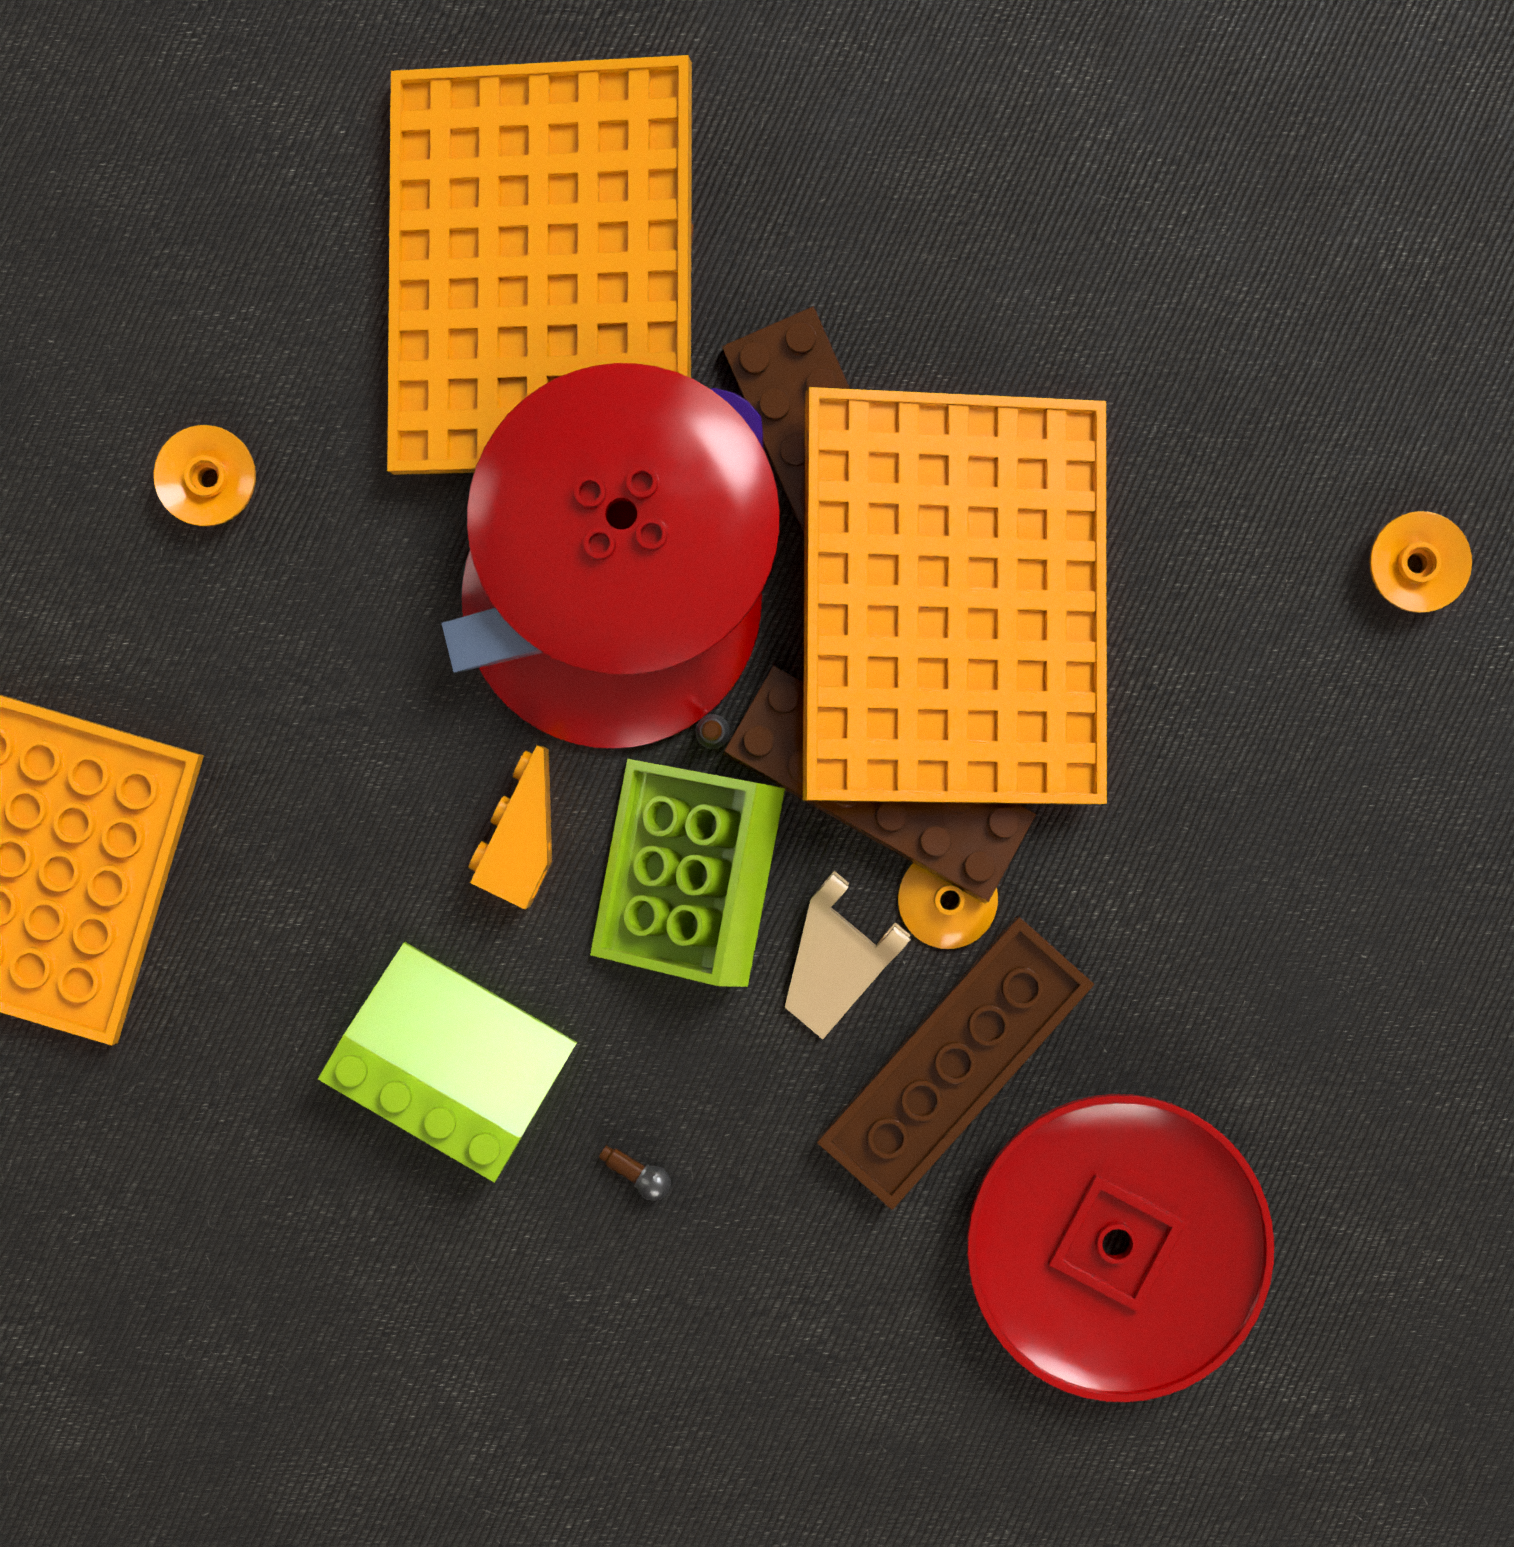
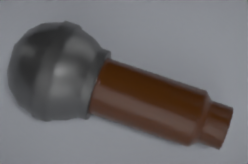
M716 714L707 715L697 723L695 729L696 738L702 746L709 749H717L728 741L730 727L722 716Z
M607 1145L601 1152L599 1159L604 1161L607 1167L635 1183L634 1186L644 1199L651 1201L660 1200L669 1192L671 1179L664 1168L644 1166L617 1148L612 1149Z

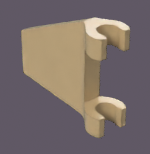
M835 870L810 900L785 1003V1008L822 1039L825 1038L882 970L902 951L910 941L909 937L911 936L895 922L879 942L874 944L836 912L832 906L848 889L849 882Z

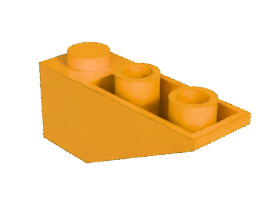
M536 745L533 754L525 750L512 776L519 780V783L511 799L506 796L501 798L490 822L496 825L497 828L489 844L483 841L480 842L468 867L475 871L470 882L471 884L523 909L531 907L552 863L549 749Z

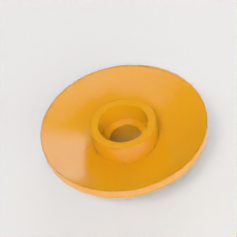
M197 425L179 431L164 444L155 462L154 485L160 501L172 515L188 524L215 526L233 519L246 507L255 488L256 470L248 448L238 437L220 427ZM208 470H215L218 476L217 482L211 487H205L202 483L203 474Z
M1411 512L1395 518L1379 532L1371 548L1370 572L1376 588L1392 605L1409 612H1431L1452 603L1465 589L1472 570L1471 549L1463 532L1448 518L1432 512ZM1411 555L1418 556L1422 561V569L1419 573L1412 572L1408 567V559Z
M915 863L905 872L898 890V907L906 927L920 941L941 949L964 947L979 939L991 926L998 906L997 888L990 901L985 904ZM952 890L957 893L959 902L953 909H944L940 903L941 895L946 891Z

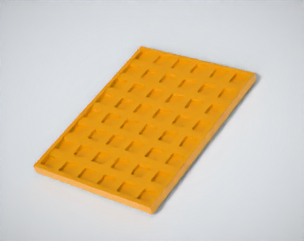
M689 55L391 71L388 472L393 475L474 473L484 447L506 415L539 387L575 370L603 364L637 363L661 367L691 378L692 62Z
M809 387L806 390L803 801L1107 804L1106 401Z

